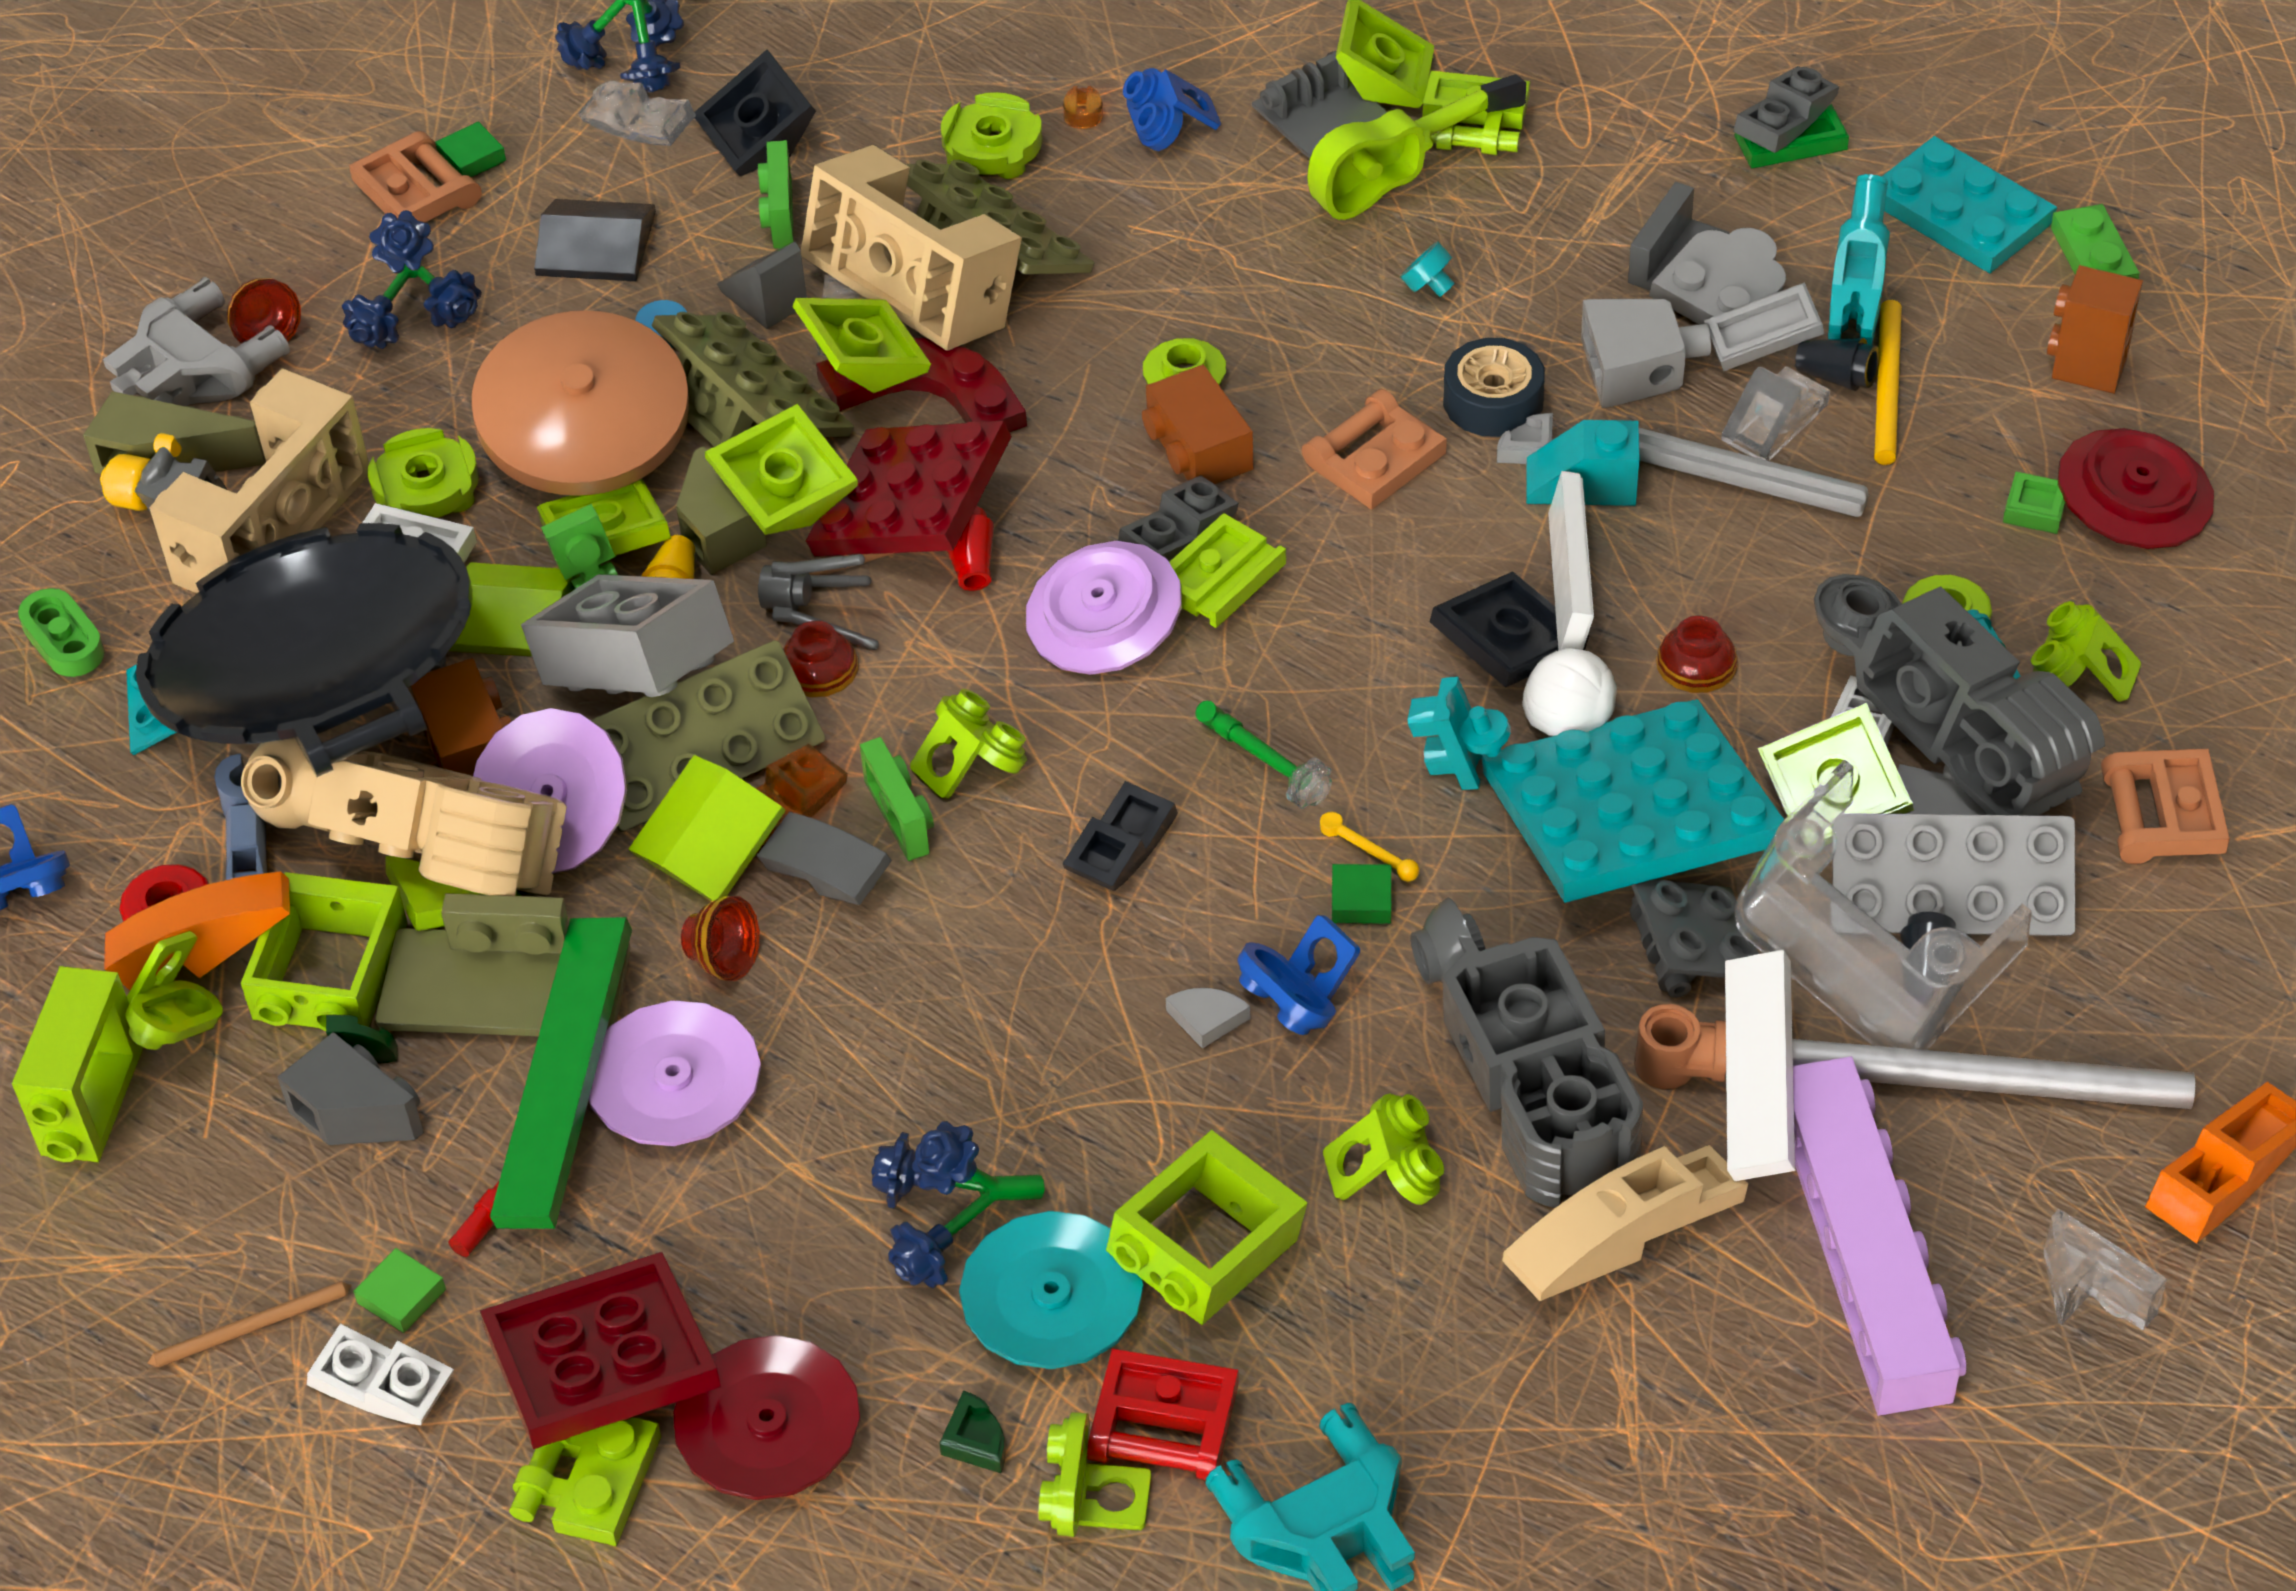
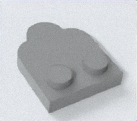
M1740 228L1732 231L1730 234L1717 230H1706L1696 234L1653 280L1649 296L1653 299H1666L1671 302L1672 308L1676 312L1698 324H1705L1704 320L1783 291L1786 274L1783 267L1775 261L1777 247L1774 240L1767 233L1755 228Z

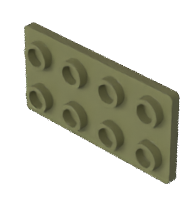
M917 160L915 164H905L910 167L907 186L922 197L916 215L938 229L942 230L985 214L1022 237L1016 269L1021 273H1091L1095 263L1080 252L1081 247L1076 241L1066 236L1057 235L1045 226L1047 221L1041 215L1022 209L1012 201L1013 195L1001 187L990 185L979 177L980 171L975 166L961 160H952L950 164H935L927 160Z
M678 312L677 315H656L651 326L680 352L678 358L683 366L688 385V422L714 447L750 429L753 420L759 424L796 404L800 406L824 437L851 435L854 425L839 412L838 405L815 391L808 384V379L805 375L791 369L776 355L777 351L766 342L760 341L746 328L745 321L740 317L728 312H718L716 315H694L688 312Z
M771 641L677 682V687L669 693L656 697L645 696L591 720L609 734L623 758L627 794L621 820L617 826L620 832H626L649 820L693 755L728 769L741 779H745L819 746L824 742L825 735L779 641Z
M446 893L441 911L446 930L427 929L418 931L401 928L396 931L375 1018L378 1029L382 1027L391 1031L539 1036L569 925L564 898ZM630 941L607 1029L616 1023L618 1019L631 951Z

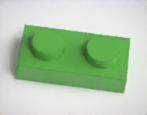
M787 140L767 142V163H758L760 193L768 194V197L759 198L761 228H771L774 249L782 248L794 242L792 175Z
M2103 204L2053 212L2051 229L2074 274H2076L2079 265L2139 279L2140 273Z
M881 737L860 744L864 782L906 859L911 861L930 854L927 829L934 827L933 817L924 796L918 795L914 797L911 792V778L903 758L900 755L892 757Z

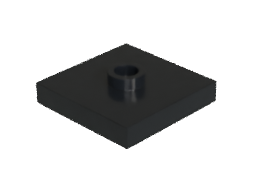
M1513 571L1433 607L1429 622L1505 688L1528 678L1536 665L1545 656L1558 651L1555 606ZM1589 635L1587 636V639H1586V642H1585V645H1584V648H1583L1584 651H1585V649H1586V645H1587V642H1588V639H1589Z

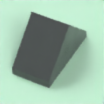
M796 241L756 259L718 282L717 285L725 296L762 326L769 329L796 312L793 308L795 298H807L801 250Z

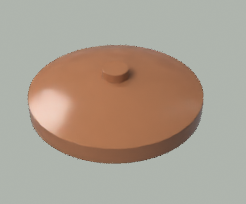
M569 311L531 321L501 340L490 351L477 372L473 384L471 406L479 442L485 453L500 470L516 481L533 489L559 495L580 496L617 490L642 479L660 466L674 451L685 431L689 414V395L686 375L678 356L670 345L653 330L635 320L613 313Z

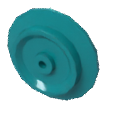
M1047 1211L1014 1218L987 1234L966 1260L959 1295L966 1324L986 1349L1016 1365L1056 1369L1089 1362L1119 1343L1137 1319L1144 1288L1143 1281L1135 1273L1124 1270L1114 1257L1106 1251L1111 1228L1086 1215Z

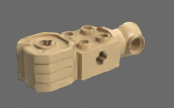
M295 738L261 743L250 755L243 769L241 787L249 805L262 820L277 828L296 829L304 825L329 832V839L354 845H363L364 840L367 839L380 843L378 852L395 857L413 858L414 852L421 853L419 872L423 877L480 894L515 896L516 890L542 895L551 893L554 877L552 872L555 870L558 856L556 849L560 846L562 828L560 826L564 824L567 808L565 803L557 798L503 784L486 782L478 777L385 753L369 751L359 752L332 764L333 771L316 777ZM279 773L282 779L281 789H279L278 786Z

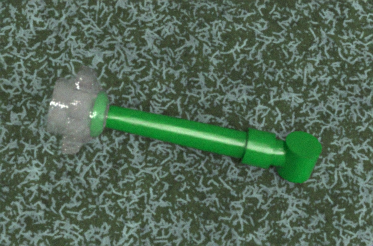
M1203 701L1197 706L1196 718L1205 726L1215 729V732L1227 741H1234L1246 751L1289 778L1286 798L1295 803L1301 810L1305 809L1308 805L1316 806L1327 797L1332 786V779L1329 777L1332 769L1324 765L1320 759L1314 757L1308 762L1296 766L1246 730L1243 724L1230 714H1225L1213 702Z

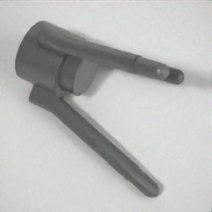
M862 554L799 562L773 561L772 565H764L762 567L758 584L759 603L761 608L773 609V621L792 622L812 630L825 629L817 632L871 650H876L879 647V642L873 638L796 611L799 606H808L812 587L869 586L872 580L866 575L809 574L811 572L862 565L865 563V557Z

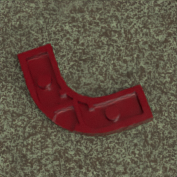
M913 338L931 363L928 373L876 393H872L838 373L828 359L816 363L818 380L831 401L838 405L839 411L891 393L906 390L924 391L946 399L958 411L965 423L972 421H1004L1009 432L1027 426L1025 408L998 369L979 353L962 346L946 351L930 339Z

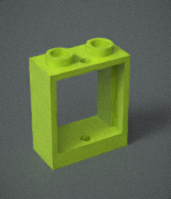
M285 872L284 874L289 878L290 914L259 936L241 981L252 1020L263 1021L274 1026L290 1024L319 1028L326 1031V1015H352L358 1017V1024L369 1027L381 997L396 931L401 928L406 929L408 924L398 886ZM302 929L370 937L350 990L282 981Z
M59 966L12 1082L41 1156H48L60 1162H72L74 1160L99 1162L143 1049L142 1046L131 1039L128 1033L130 1026L125 1018V1011L129 1002L118 972Z
M1211 1130L1114 1212L1106 1251L1114 1257L1124 1270L1135 1273L1161 1293L1170 1306L1176 1310L1184 1311L1200 1325H1203L1298 1240L1308 1202ZM1193 1187L1251 1231L1246 1238L1210 1269L1151 1224Z

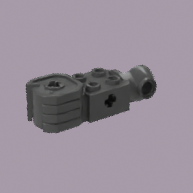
M1842 574L1829 577L1818 586L1814 597V606L1817 620L1823 628L1824 639L1835 651L1847 656H1854L1857 688L1934 764L1943 761L1950 768L1954 781L1988 815L2038 816L2050 810V808H2054L2082 793L2083 789L2079 779L2085 775L2089 768L2091 754L2105 747L2103 730L2096 713L2055 674L2045 671H2034L2015 679L2013 676L2020 661L1941 586L1903 604L1894 592L1883 584L1861 575Z
M1449 897L1436 905L1427 916L1423 929L1412 932L1410 935L1411 948L1417 968L1427 984L1438 981L1443 983L1444 1023L1490 1112L1501 1109L1502 1149L1525 1195L1537 1203L1556 1208L1562 1203L1563 1194L1574 1195L1609 1172L1641 1157L1643 1101L1618 1055L1605 1048V1029L1557 940L1531 937L1512 944L1507 942L1485 949L1481 932L1470 914L1462 915L1456 903Z

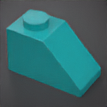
M1582 420L1529 455L1526 461V504H1551L1561 471L1579 473L1581 478H1583L1585 505L1636 506L1639 472V421Z

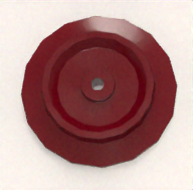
M2127 428L2096 430L2073 441L2059 461L2057 485L2063 495L2067 508L2089 529L2116 543L2144 549L2176 547L2198 536L2213 515L2214 490L2204 469L2181 447L2156 434Z
M779 1335L740 1340L712 1354L711 1356L718 1369L721 1387L686 1400L678 1401L673 1411L676 1447L691 1472L720 1493L752 1500L795 1495L826 1479L850 1453L861 1422L857 1387L840 1360L812 1342Z

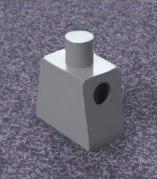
M1666 299L1583 300L1581 341L1601 408L1613 407L1678 390L1683 385L1685 359L1709 356L1711 354V337L1707 324L1678 327L1671 302Z

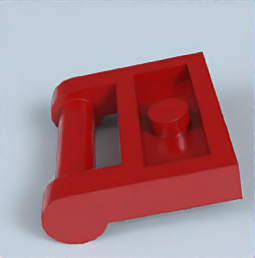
M1112 1348L1089 1435L1087 1459L1108 1463L1110 1457L1194 1471L1196 1472V1479L1206 1480L1209 1473L1222 1463L1223 1448L1239 1385V1370ZM1122 1420L1203 1434L1201 1445L1198 1446L1116 1432L1115 1429L1117 1421Z

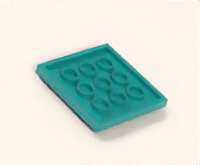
M1698 699L1687 702H1674L1667 707L1633 716H1620L1589 732L1572 729L1563 731L1556 736L1529 743L1512 744L1502 749L1495 757H1488L1482 754L1483 774L1564 903L1788 844L1787 822Z

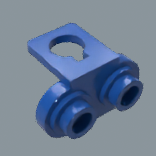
M1149 68L1143 72L1135 71L1124 83L1123 95L1127 99V108L1138 137L1143 145L1154 151L1166 149L1177 138L1183 123V112L1214 130L1221 125L1211 97L1167 69L1163 72L1155 68ZM1186 95H1189V96L1192 97L1195 101H1197V102L1199 103V105L1202 107V109L1199 108V107H1198L1189 97H1187Z
M9 804L0 807V824L9 827L14 834V844L9 851L12 862L0 866V910L8 906L5 896L10 893V890L19 887L22 889L28 888L31 897H39L64 887L65 883L62 876L67 873L66 869L70 866V862L66 852L63 850L35 857L16 806Z
M1318 915L1313 920L1289 961L1283 955L1265 945L1254 942L1246 943L1237 957V962L1242 972L1239 981L1251 993L1263 998L1271 997L1280 1009L1277 1018L1286 1028L1297 1034L1307 1035L1311 1029L1327 1027L1335 1015L1336 1010L1330 1000L1359 956L1360 947L1327 916ZM1328 938L1336 947L1337 961L1330 971L1318 973L1315 978L1310 973L1315 965L1313 958L1314 949L1321 939Z

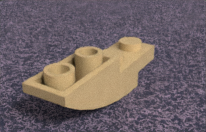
M1710 1145L1677 1158L1663 1146L1609 1172L1554 1208L1504 1251L1502 1261L1539 1301H1542L1640 1261L1645 1242L1744 1202L1748 1183L1745 1180L1734 1181L1727 1171V1162Z

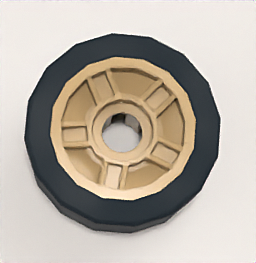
M1482 338L1467 342L1453 351L1445 363L1443 407L1450 420L1463 430L1480 436L1501 437L1505 431H1512L1514 428L1526 423L1527 417L1542 412L1545 367L1538 354L1526 345L1507 338Z

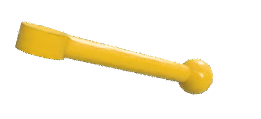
M1327 812L1321 816L1320 830L1324 835L1328 837L1339 835L1387 865H1391L1392 868L1396 869L1398 877L1403 881L1410 882L1418 877L1420 868L1414 860H1401L1343 825L1342 816L1336 812Z

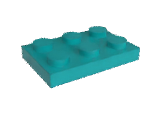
M1933 136L1882 176L1888 181L1884 210L1886 213L1989 274L2047 229L2052 223L2053 212L2057 210V206L1936 136Z

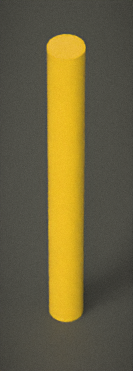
M1886 300L1880 306L1874 459L1881 465L1894 463L1897 451L1902 306L1896 300Z

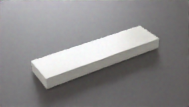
M1561 471L1548 513L1558 650L1567 648L1583 650L1594 618L1583 478H1581L1579 473Z
M1783 949L1725 961L1727 1171L1734 1181L1795 1171L1791 961Z

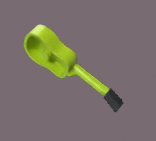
M1514 74L1481 85V90L1415 121L1403 110L1395 109L1373 121L1352 122L1333 129L1318 142L1309 160L1307 180L1311 196L1333 218L1338 220L1350 219L1363 213L1388 191L1411 182L1420 174L1425 159V152L1433 146V142L1430 139L1431 135L1484 110L1489 113L1523 106L1526 103V82L1519 75Z

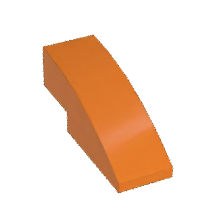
M281 871L242 876L201 886L170 897L138 912L105 933L104 970L118 972L121 983L131 990L159 941L191 931L198 938L183 965L198 978H201L290 914L289 878ZM174 952L171 953V954L161 963V965L159 966V968H158V970H157V972H156V975H157L158 971H159L161 968H163V967L169 962V960H170L171 957L173 956Z
M2269 1082L2264 1083L2203 1127L2195 1146L2161 1170L2145 1208L2197 1244L2238 1209L2296 1148V1100Z

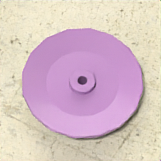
M1122 541L1088 545L1058 560L1037 581L1026 605V631L1039 655L1061 670L1088 675L1122 670L1149 656L1171 634L1182 609L1181 582L1169 561L1145 545Z
M553 708L520 715L496 732L478 758L473 775L486 782L503 784L554 797L565 803L567 806L564 824L560 826L562 828L560 846L556 849L558 856L556 867L552 874L576 869L603 849L620 823L627 794L623 758L609 734L580 713Z
M668 1001L639 1008L612 1024L606 1030L589 1096L591 1109L611 1131L639 1144L677 1146L708 1138L737 1120L756 1094L761 1063L754 1037L735 1016L706 1003Z

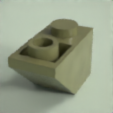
M702 446L693 452L676 508L681 535L693 542L695 545V558L710 575H713L767 545L765 534L705 459V451L707 449Z

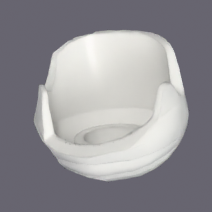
M1562 649L1545 656L1533 669L1523 692L1522 707L1531 726L1549 736H1556L1563 731L1572 729L1589 732L1604 725L1611 718L1615 709L1617 686L1612 672L1598 656L1589 651L1579 649Z

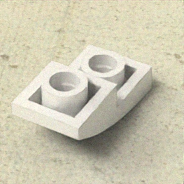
M340 1323L307 1373V1385L365 1411L421 1426L453 1376L454 1369L398 1340L394 1347L390 1349Z

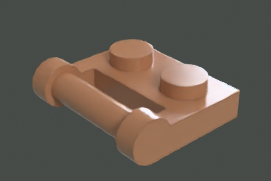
M422 131L414 132L349 165L352 181L385 214L392 213L397 219L402 211L408 210L417 221L426 223L457 206L461 209L471 208L477 204L482 195L480 185L470 176H462L437 151L435 141ZM411 162L416 165H423L443 185L436 188Z
M1379 389L1366 399L1365 407L1324 437L1315 436L1302 446L1301 451L1304 460L1313 470L1372 510L1446 454L1447 438L1399 407L1396 399L1390 392L1385 389ZM1377 423L1385 428L1345 459L1337 455L1338 452Z
M2209 749L2117 752L2103 759L2101 763L2103 779L2112 788L2121 829V835L2117 843L2120 858L2128 864H2141L2149 861L2154 856L2226 854L2230 837ZM2150 779L2160 824L2158 828L2144 827L2135 786L2136 780Z

